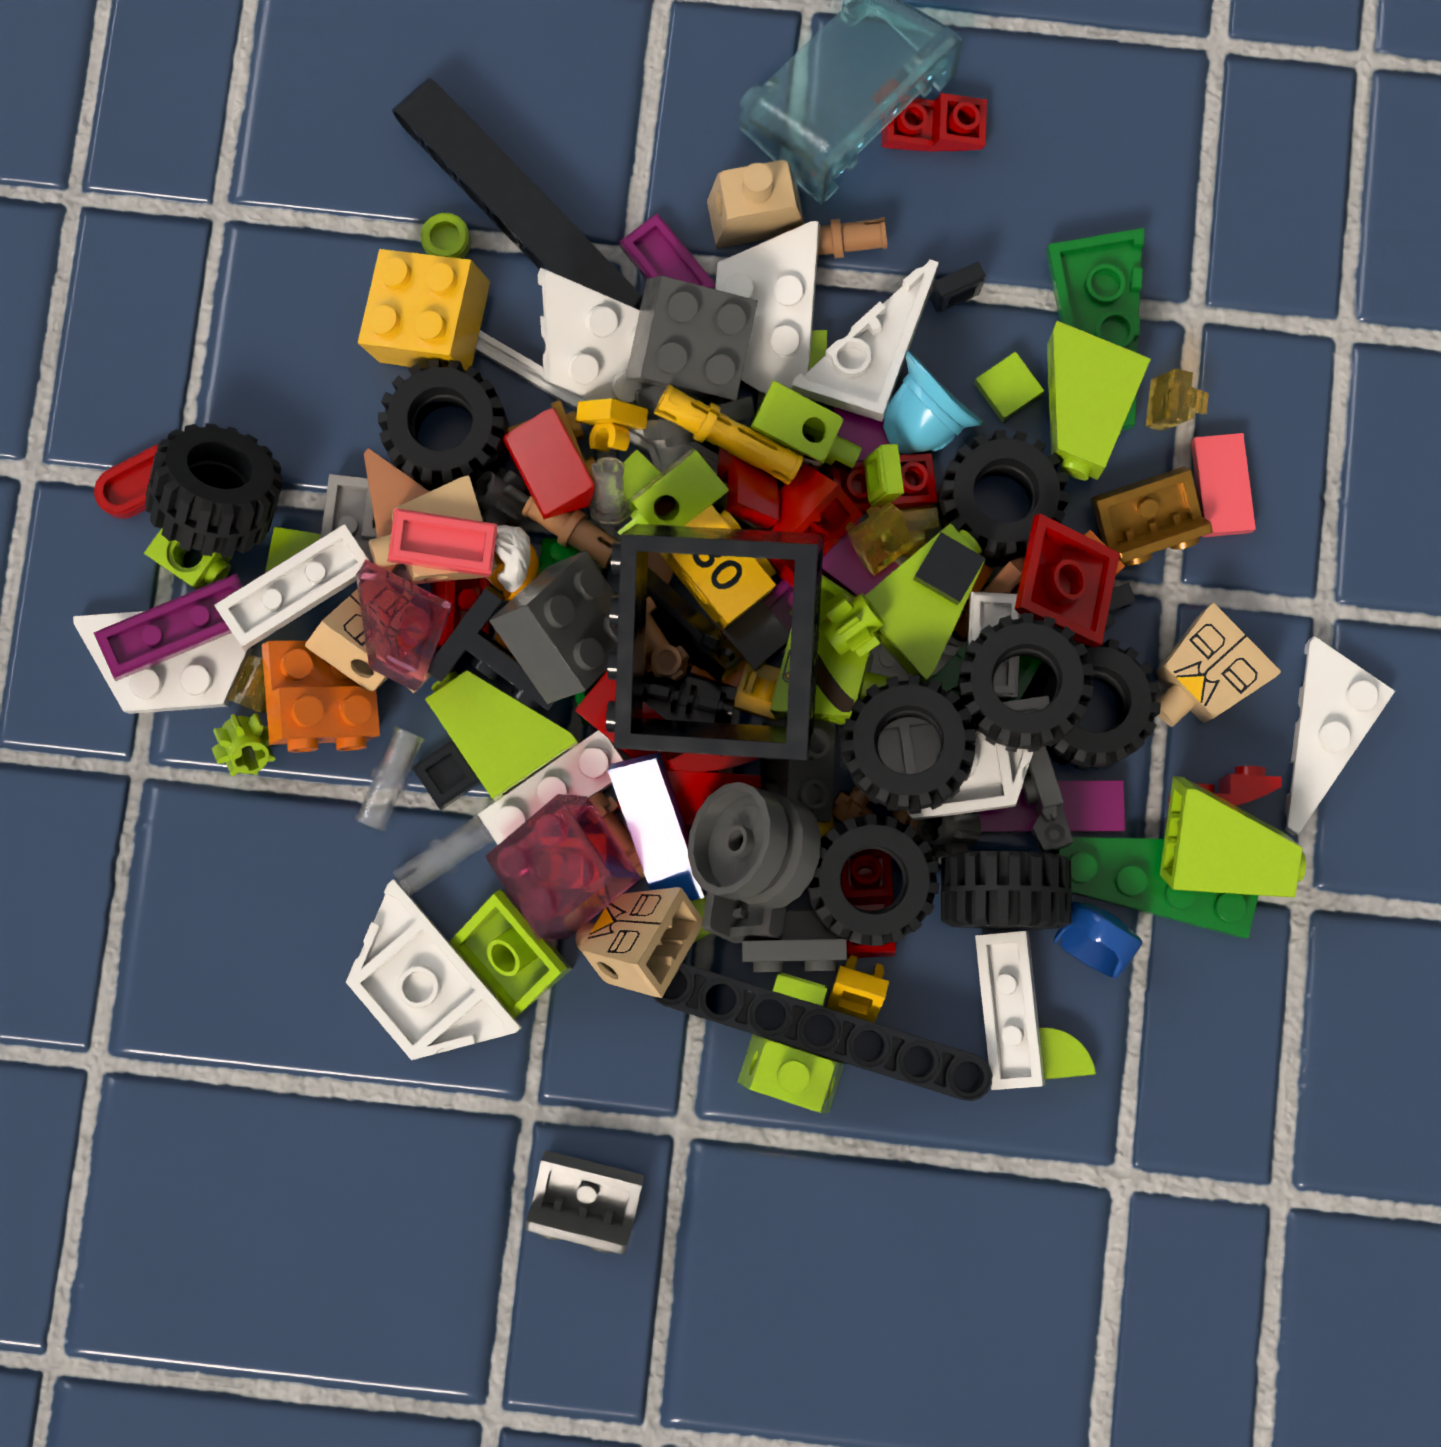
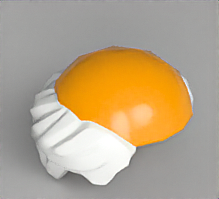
M508 525L497 526L494 559L497 568L492 576L486 578L494 587L503 591V596L506 597L505 601H511L538 576L539 559L535 548L530 543L529 536L523 529Z

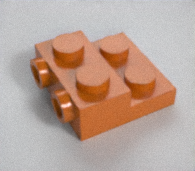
M267 641L261 645L269 745L287 744L288 752L298 753L318 750V743H336L337 751H353L367 748L366 741L380 736L376 690L367 691L305 646L307 641Z

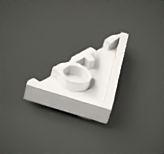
M929 259L926 265L916 268L903 280L902 287L883 304L881 302L877 303L851 327V331L845 338L835 341L825 351V357L805 375L800 373L792 383V390L808 399L883 422L906 359L905 352L909 351L936 278L939 262Z
M1315 636L1308 640L1304 649V654L1307 655L1304 683L1300 687L1298 698L1300 716L1295 723L1291 756V763H1294L1292 782L1285 805V815L1287 818L1285 831L1293 836L1300 833L1395 692L1392 688Z

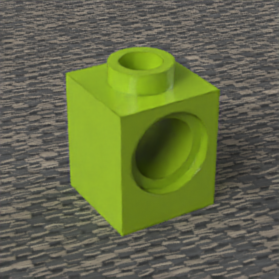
M161 528L144 552L150 559L196 590L226 578L231 568L229 561L233 557H222L220 553H212V557L203 555L201 561L196 566L185 568L183 560L188 551L179 547L180 542L176 540L168 541L161 535L163 528Z

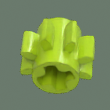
M841 591L823 604L828 618L819 623V626L830 644L840 655L851 649L852 652L856 651L861 658L880 644L876 630L884 625V621L863 593L852 599L844 591Z
M254 713L251 717L232 714L231 718L223 724L222 728H214L213 732L219 744L211 749L217 764L226 763L231 776L234 777L238 773L253 774L255 776L258 775V771L262 770L268 762H274L275 756L271 750V745H269L268 726H263L257 713Z

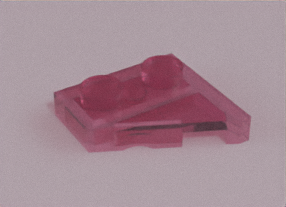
M365 559L356 573L369 668L416 691L425 679L453 604Z

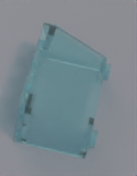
M844 0L841 6L842 10L763 86L760 84L754 85L740 101L739 106L743 110L739 118V128L774 161L787 160L796 182L821 206L839 188L833 181V178H837L846 167L851 170L857 164L858 154L919 94L925 98L931 92L932 85L940 91L956 75L963 40L948 26L903 0Z

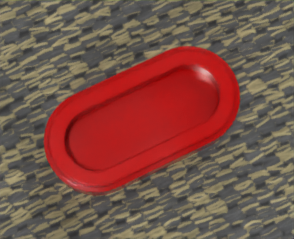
M159 444L119 463L100 475L95 484L94 496L102 510L112 517L119 519L131 518L146 510V492L154 456Z

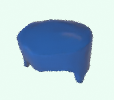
M1077 901L1072 902V923L1060 928L1053 941L1056 944L1061 938L1060 945L1063 950L1085 965L1115 979L1125 971L1143 944L1141 938L1117 916L1093 904Z

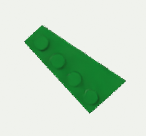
M1145 227L1048 244L1046 256L1060 322L1137 353V340L1140 334L1139 299L1143 272L1141 258ZM1136 396L1121 431L1130 430L1135 425Z
M1072 837L1073 843L1070 846L1056 850V854L1071 860L1072 894L1241 939L1249 938L1259 895L1173 890L1160 876L1164 839Z

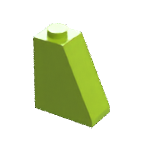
M1057 321L1047 343L1051 455L1055 452L1061 461L1059 464L1061 465L1060 470L1062 472L1066 471V475L1079 480H1088L1089 477L1098 480L1107 465L1151 358Z
M951 523L941 531L979 555L982 553L977 541L967 531L961 530L958 532ZM940 533L865 595L884 621V625L876 630L878 640L908 675H918L922 682H927L935 672L982 569L981 566L958 606L913 580Z
M456 671L449 673L442 682L437 681L432 685L431 689L434 693L425 698L494 801L505 796L579 744L571 732L469 671H465L461 675H458Z
M1173 776L1160 876L1173 890L1296 897L1297 883L1304 879L1306 873V857L1302 851L1303 848L1286 833L1181 776Z

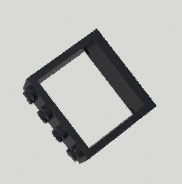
M636 524L621 534V542H613L611 571L612 574H620L619 595H612L609 622L610 627L618 628L617 648H610L608 679L616 680L615 701H609L607 705L606 730L607 732L615 733L614 748L807 760L814 740L824 534ZM648 552L795 560L787 727L642 718Z

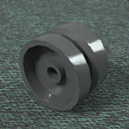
M742 782L725 784L710 794L696 813L689 833L688 860L692 876L703 890L716 896L735 901L741 900L747 904L764 909L782 908L799 898L812 881L820 859L821 834L815 815L805 803Z

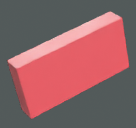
M1244 434L1194 437L1191 441L1198 502L1202 517L1211 522L1213 529L1212 533L1202 537L1252 533L1256 530Z
M395 508L387 562L490 577L498 524Z

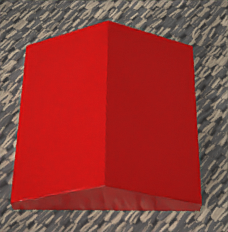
M1035 515L1033 517L1014 609L1020 615L1022 613H1034L1033 619L1044 621L1045 616L1056 619L1055 626L1062 630L1067 626L1075 633L1073 639L1076 643L1081 644L1083 642L1084 645L1092 647L1101 646L1120 553L1045 515Z

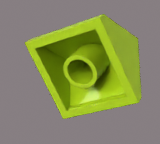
M501 889L495 892L449 941L514 1018H517L573 969L511 895Z

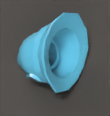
M908 350L905 352L908 374L888 404L883 424L890 444H898L899 453L909 455L929 450L937 451L953 441L954 434L958 436L964 428L985 424L984 421L955 398L912 352Z

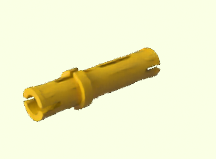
M670 384L667 386L655 408V415L671 421L692 433V439L700 443L707 441L750 465L773 475V477L787 485L794 479L803 461V455L785 448L755 430L736 422L721 413V407L711 402L709 405H706Z

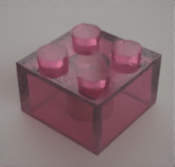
M557 794L485 856L516 907L528 922L537 940L568 939L641 879L587 796Z

